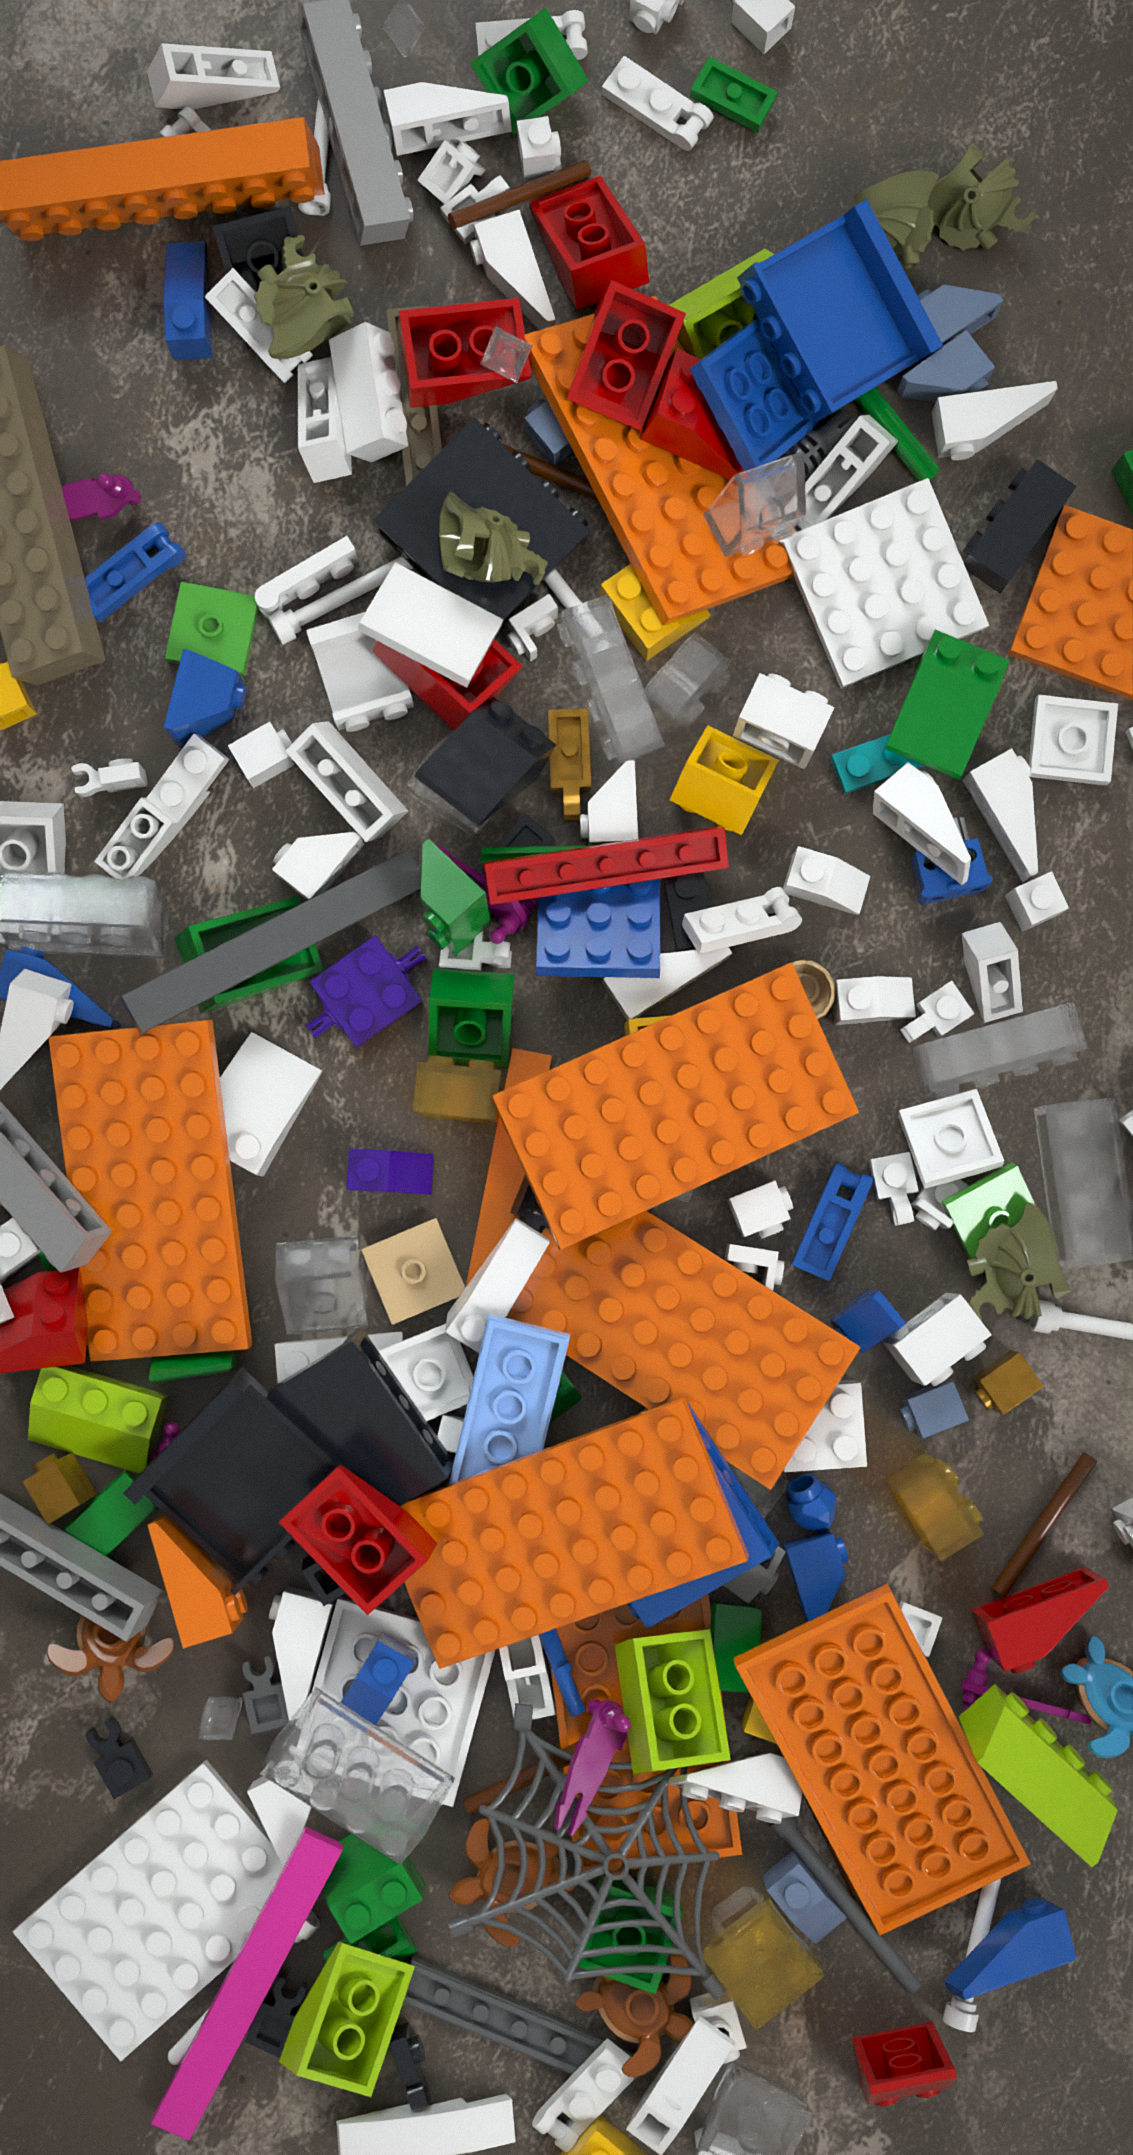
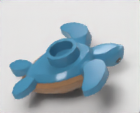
M1093 1636L1088 1639L1084 1648L1086 1658L1080 1659L1076 1664L1062 1667L1059 1672L1063 1680L1076 1684L1080 1701L1086 1713L1098 1727L1106 1731L1104 1736L1088 1742V1750L1096 1757L1113 1758L1120 1756L1128 1749L1130 1734L1133 1739V1672L1119 1662L1106 1659L1102 1641Z

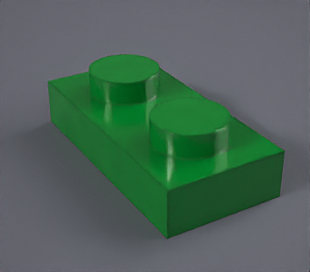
M710 56L690 90V98L759 133L773 108L778 95L777 91Z

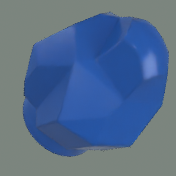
M811 1473L802 1474L792 1479L786 1488L788 1492L786 1498L789 1512L794 1521L807 1530L827 1531L833 1522L836 1510V1495L826 1482L818 1481L817 1476Z

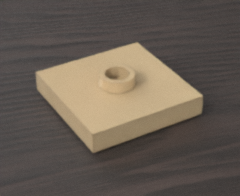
M437 1218L361 1249L392 1325L455 1299L466 1288Z

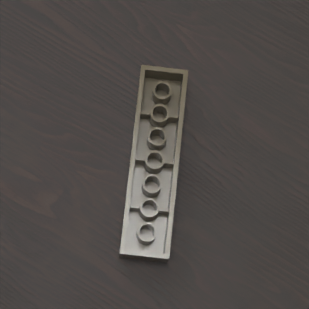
M2 345L0 346V631L12 678L38 686L104 662L106 659L95 616L92 614L90 596L30 362L8 346Z

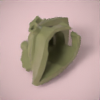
M972 145L959 164L946 176L937 180L930 193L928 207L934 211L933 222L940 229L939 238L944 239L949 247H959L964 251L971 247L977 248L980 244L987 251L998 241L990 230L996 225L1007 227L1008 230L1014 229L1015 232L1029 231L1030 222L1036 217V212L1032 211L1026 218L1016 216L1015 207L1021 202L1022 198L1021 196H1014L1012 193L1014 186L1019 185V181L1014 179L1016 171L1015 168L1009 167L1008 158L983 180L974 170V167L986 154Z
M919 170L894 175L857 193L853 199V207L867 199L900 264L903 261L905 269H913L920 266L919 254L924 252L925 247L931 241V232L934 227V211L928 207V199L939 177L938 173Z
M303 235L295 238L286 237L284 239L281 254L283 256L282 263L284 268L279 275L270 264L264 266L258 272V276L262 281L259 283L258 291L254 294L257 305L255 312L260 316L261 323L269 325L273 330V342L268 351L269 356L274 359H289L303 355L352 325L350 317L354 316V312L348 297L333 301L348 282L340 278V273L337 270H330L328 264L317 265L314 253L306 257L297 254L296 251L303 248L304 245Z
M450 491L445 498L439 519V542L444 571L462 578L464 576L467 579H475L481 582L506 581L511 579V576L514 580L519 581L523 571L533 577V583L539 585L548 563L540 555H536L533 551L527 549L530 541L529 532L518 530V526L509 517L501 515L496 510H489L484 507L477 509L470 507Z
M1028 1202L1025 1205L1021 1219L1013 1227L1001 1223L996 1228L988 1229L987 1234L978 1239L979 1245L975 1251L977 1258L967 1260L971 1276L985 1273L986 1282L981 1284L979 1289H975V1293L970 1295V1299L967 1301L980 1320H982V1316L979 1313L980 1306L987 1302L994 1305L997 1314H1001L1005 1308H1009L1012 1310V1317H1017L1018 1315H1022L1024 1319H1029L1032 1315L1041 1317L1042 1314L1035 1287L1049 1284L1055 1300L1072 1291L1061 1272L1057 1254V1243L1051 1225L1039 1207L1032 1202Z

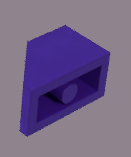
M349 1148L346 1190L432 1195L434 1154Z

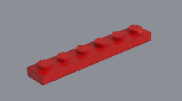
M722 826L482 862L487 900L490 905L729 868L725 828Z

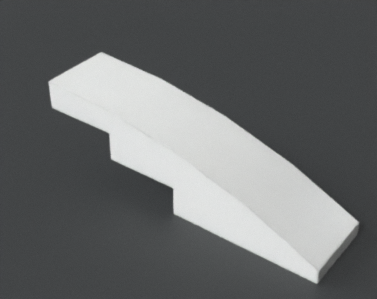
M507 2094L466 2103L462 2098H457L415 2110L411 2109L410 2104H405L336 2121L339 2155H458L515 2143L512 2099Z

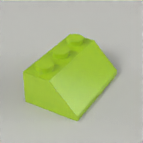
M763 249L669 305L686 313L677 336L685 352L702 359L748 323L758 318L752 305L748 304L743 298L737 277L756 262L759 264L773 256L772 252Z
M71 1365L41 1368L30 1402L28 1440L69 1453L73 1452L79 1456L140 1474L151 1461L171 1395Z
M710 1629L633 1638L614 1644L624 1714L631 1721V1727L627 1731L633 1775L731 1760Z

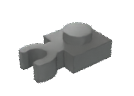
M271 1653L266 1654L264 1657L266 1671L263 1673H257L253 1670L251 1659H246L242 1666L244 1677L253 1684V1688L246 1689L242 1693L251 1735L290 1725L282 1682L273 1683L272 1675L276 1669V1661Z

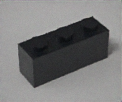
M1038 459L1029 471L1022 467L1008 487L1013 491L1008 501L1005 503L999 499L986 517V520L991 523L984 534L976 531L963 551L969 555L964 562L966 570L1001 594L1077 486Z

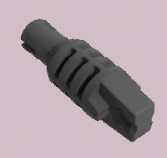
M841 409L838 410L817 431H808L803 438L776 460L759 481L762 488L773 500L795 486L801 485L815 472L854 424L853 419L838 428V425L849 416L848 413Z

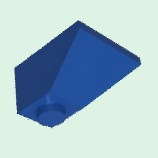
M183 649L163 727L178 747L183 748L193 734H199L204 738L232 721L236 708L242 709L247 687L243 685V680L238 671L198 653Z

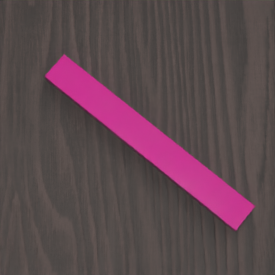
M305 1826L152 2117V2125L188 2141L190 2140L342 1853L343 1843Z

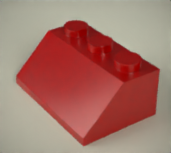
M494 639L466 688L379 641L376 642L372 651L454 731L475 709L492 697L497 698L522 668V665Z

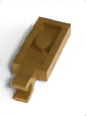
M588 708L548 710L549 739L556 744L550 755L551 792H563L564 821H580L579 791H591Z

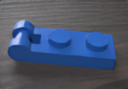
M157 522L149 526L85 577L92 614L99 623L168 568L178 566L185 559L186 552L179 543H173L169 539V531L162 523ZM152 548H157L159 553L154 557L150 558L146 554Z
M835 1161L790 1265L830 1282L870 1190L873 1177L865 1173H861L859 1176L848 1171L847 1165ZM840 1185L853 1190L849 1201L836 1195Z

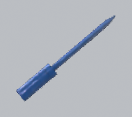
M553 1629L539 1634L538 1636L551 1664L552 1673L570 1716L574 1717L583 1713L586 1708L570 1671L573 1668L570 1661L566 1658L557 1630Z

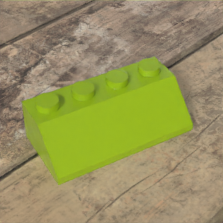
M994 1684L958 1716L976 1762L1091 1867L1095 1866L1099 1862L1118 1811L1110 1795L1113 1787L1098 1770L1091 1773L1084 1766L1086 1763L1081 1755L1070 1744L1063 1747L1056 1741L1057 1735L1043 1719L1039 1718L1035 1721L1028 1715L1029 1709L1015 1693L1011 1692L1007 1695Z

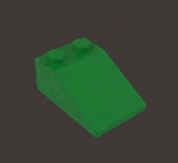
M935 629L924 653L921 655L885 749L960 780L998 693L1010 660Z
M291 897L186 927L174 937L183 964L300 905L299 897ZM316 945L199 1004L200 1013L229 1006L321 974L325 970Z

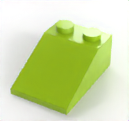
M339 1941L293 2020L279 2063L296 2076L371 2097L415 1966Z

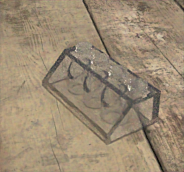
M9 870L5 874H0V947L3 952L6 949L19 952L20 947L25 946L45 952V954L163 959L162 896L156 880H150L143 876H130L127 879H112L101 874H90L86 877H69L59 872H49L44 876L28 875L22 871Z
M1116 1099L1082 1100L1034 1108L1049 1221L1057 1243L1060 1268L1072 1269L1133 1260V1218Z
M317 1687L271 1743L260 1772L262 1776L400 1865L424 1838L455 1780V1777Z

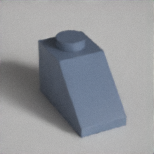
M945 284L933 292L927 289L918 295L943 346L965 330L971 335L996 318L1004 301L1000 294Z
M965 330L902 377L897 393L901 398L936 403L938 397L986 391L990 387L988 381L995 366L968 331Z
M794 1850L762 1875L767 1892L791 1922L815 1944L847 1918Z

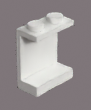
M365 612L306 630L318 663L338 730L346 728L347 732L364 729L370 725L369 721L384 717L385 720L400 718L408 713L407 709L414 707L408 686L372 652L377 640L357 630Z

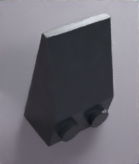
M290 205L213 224L212 226L225 273L227 274L234 268L255 292L258 291L259 283L262 281L258 276V272L264 266L270 264L279 275L284 268L282 263L283 256L281 255L284 239L286 237L295 238L298 236ZM298 249L296 251L297 254L304 257L302 249ZM245 341L246 348L250 349L251 346Z
M492 697L475 709L416 771L414 777L476 825L480 826L537 780L556 744L547 738L539 728L531 726L514 713L509 705Z

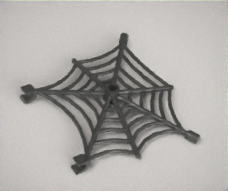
M515 1703L513 1730L519 1731V1746L515 1767L508 1783L499 1796L489 1806L481 1805L479 1807V1812L488 1817L497 1841L498 1868L491 1893L479 1913L470 1917L466 1913L448 1921L452 1937L455 1938L473 1931L474 1925L482 1923L508 1931L529 1942L545 1954L561 1972L564 1983H570L571 1980L603 1975L672 1973L701 1976V1984L715 2000L720 1998L726 1992L727 1986L713 1970L708 1971L702 1946L700 1919L703 1886L711 1861H717L720 1855L717 1851L708 1852L699 1837L691 1818L687 1797L682 1795L683 1788H680L681 1807L686 1825L700 1852L685 1853L674 1832L668 1811L667 1786L669 1777H673L678 1768L666 1770L640 1783L619 1786L600 1785L597 1792L615 1794L642 1790L658 1783L646 1802L627 1808H599L592 1804L587 1808V1811L598 1815L625 1816L641 1811L635 1822L618 1827L595 1826L587 1815L582 1822L587 1831L576 1842L563 1838V1835L570 1826L578 1801L576 1796L559 1832L557 1831L554 1834L541 1827L553 1812L560 1792L563 1794L567 1778L566 1774L559 1772L545 1750L571 1761L573 1754L558 1749L536 1736L531 1730L532 1704ZM527 1739L540 1761L529 1792L513 1815L510 1816L496 1810V1808L507 1797L522 1768ZM611 1762L608 1770H631L632 1763ZM682 1767L680 1775L687 1773L688 1767ZM546 1768L555 1781L556 1786L547 1808L535 1825L520 1820L519 1817L534 1797ZM660 1798L662 1816L667 1833L677 1852L674 1855H665L655 1832L652 1811ZM497 1821L509 1825L519 1845L521 1866L517 1885L508 1902L490 1908L498 1894L505 1868L504 1840ZM646 1821L651 1842L658 1856L647 1857L642 1836V1828ZM521 1830L535 1836L538 1846L539 1868L533 1891L518 1897L524 1884L528 1867L526 1844L521 1835ZM629 1831L619 1849H610L600 1834H619ZM592 1837L601 1853L582 1845ZM636 1839L640 1857L626 1858V1854ZM545 1840L557 1845L561 1865L558 1882L541 1888L546 1869V1854L543 1841ZM565 1849L573 1853L575 1860L574 1874L566 1879L568 1863ZM581 1856L598 1862L601 1865L581 1872ZM613 1858H620L622 1860L621 1867L616 1871L609 1870V1861ZM703 1862L696 1885L693 1912L697 1957L684 1941L680 1903L681 1888L688 1863ZM681 1864L674 1890V1929L661 1914L662 1894L669 1866ZM662 1866L654 1905L644 1893V1877L647 1867ZM640 1867L637 1883L629 1875V1868ZM606 1874L597 1892L588 1880ZM613 1880H622L637 1898H619L605 1902ZM579 1884L589 1891L594 1903L588 1917L579 1903L565 1889ZM558 1893L573 1907L584 1925L580 1936L567 1920L543 1898ZM536 1902L545 1909L571 1936L576 1944L574 1951L572 1952L562 1937L543 1919L522 1906ZM622 1905L644 1907L653 1918L621 1920L595 1925L601 1910ZM513 1910L533 1921L556 1941L569 1959L567 1967L563 1965L548 1947L530 1934L511 1924L492 1918ZM639 1926L661 1927L676 1946L649 1944L615 1945L584 1950L591 1934ZM655 1952L684 1955L693 1966V1968L669 1965H628L575 1972L581 1958L613 1953Z

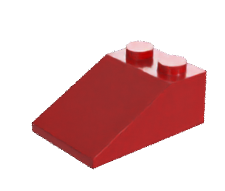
M601 175L529 201V208L561 284L577 310L599 302L604 288L611 280L631 289L650 283L645 242Z
M611 280L604 288L565 400L637 431H641L686 313Z
M519 298L399 311L398 333L410 408L450 404L531 379L532 375L527 343L524 338L525 331Z
M676 348L664 370L646 417L640 440L748 488L753 477L748 479L742 466L736 460L732 447L722 429L718 426L711 408L702 392L698 389L689 369L701 359Z
M79 1268L62 1273L58 1270L39 1272L3 1290L14 1318L0 1324V1373L85 1363L88 1320Z
M341 1464L279 1521L286 1531L367 1616L429 1560L437 1545V1542L406 1510Z
M1085 1566L1009 1594L1006 1597L974 1607L971 1611L990 1658L1005 1672L1011 1670V1673H1021L1033 1668L1036 1665L1034 1661L1044 1658L1109 1588V1585L1104 1577Z
M933 2021L851 2038L861 2089L867 2105L874 2103L877 2106H890L897 2103L899 2098L913 2095L919 2098L933 2097L939 2094L940 2090L951 2088L957 2078L956 2069Z

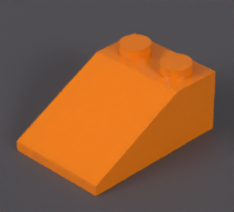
M163 1514L149 1523L147 1526L183 1649L232 1634L245 1619L243 1613L248 1611L243 1590L241 1589L236 1595L232 1594L230 1590L234 1586L233 1578L167 1515Z

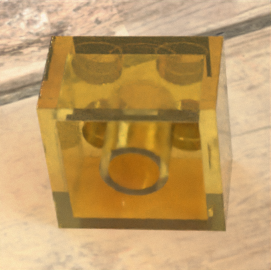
M428 1056L427 1063H417L412 1112L418 1117L498 1124L499 1114L491 1096L501 1092L503 1076L501 1070H495L493 1062L469 1060V1067L454 1066L455 1062H453L452 1058Z
M924 1453L883 1479L926 1549L940 1561H943L984 1535L977 1524L983 1520L980 1512L970 1498L966 1500L962 1493H958L955 1487L961 1483L951 1466L947 1462L943 1463L940 1458L934 1459Z
M770 1894L706 1944L703 1949V1959L756 2031L824 1977L822 1963Z

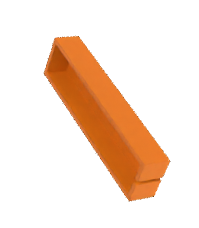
M304 117L0 161V221L6 224L18 238L25 241L41 240L44 238V234L57 232L66 236L78 235L82 233V229L97 227L101 230H115L120 228L121 223L134 221L141 225H151L159 222V218L174 216L177 219H192L198 216V212L212 210L217 214H228L237 210L236 207L252 205L254 208H269L274 206L276 201L290 199L295 203H306L314 200V196L325 195L320 148Z

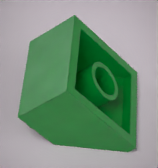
M546 7L470 62L471 67L487 93L506 95L508 97L513 135L517 132V121L540 117L589 81Z
M430 839L426 840L422 846L420 895L424 910L422 918L428 926L426 934L439 949L443 950L447 946L457 956L474 941V938L480 932H484L491 925L486 893Z
M433 969L429 996L428 1062L509 1067L515 974Z
M384 1812L338 1840V1842L343 1843V1851L322 1888L328 1907L350 1945L424 1898L426 1883Z
M606 1874L599 1876L595 1888L597 1892L599 1891ZM613 1880L605 1902L619 1898L637 1899L622 1880ZM644 1884V1893L655 1905L657 1888ZM663 1891L661 1914L675 1929L673 1916L674 1894ZM593 1898L588 1908L587 1917L594 1903ZM682 1902L680 1903V1917L683 1914ZM622 1905L601 1910L595 1925L621 1920L653 1918L644 1907ZM625 1927L591 1934L584 1950L615 1945L649 1944L672 1947L673 1942L661 1927ZM655 1952L613 1953L581 1958L577 1967L591 1970L628 1965H666L669 1954ZM625 1973L603 1976L656 1995L663 1973Z

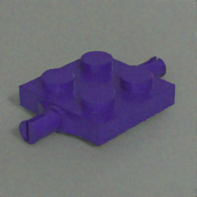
M375 935L311 980L310 984L320 996L325 1012L308 1024H305L308 1030H312L323 1022L322 1025L311 1032L316 1039L317 1036L335 1024L346 1032L353 1044L358 1048L420 1004L422 999L411 986L407 973L424 960H427L422 953L412 961H409L421 952L420 948L416 945L415 948L397 959L386 951Z

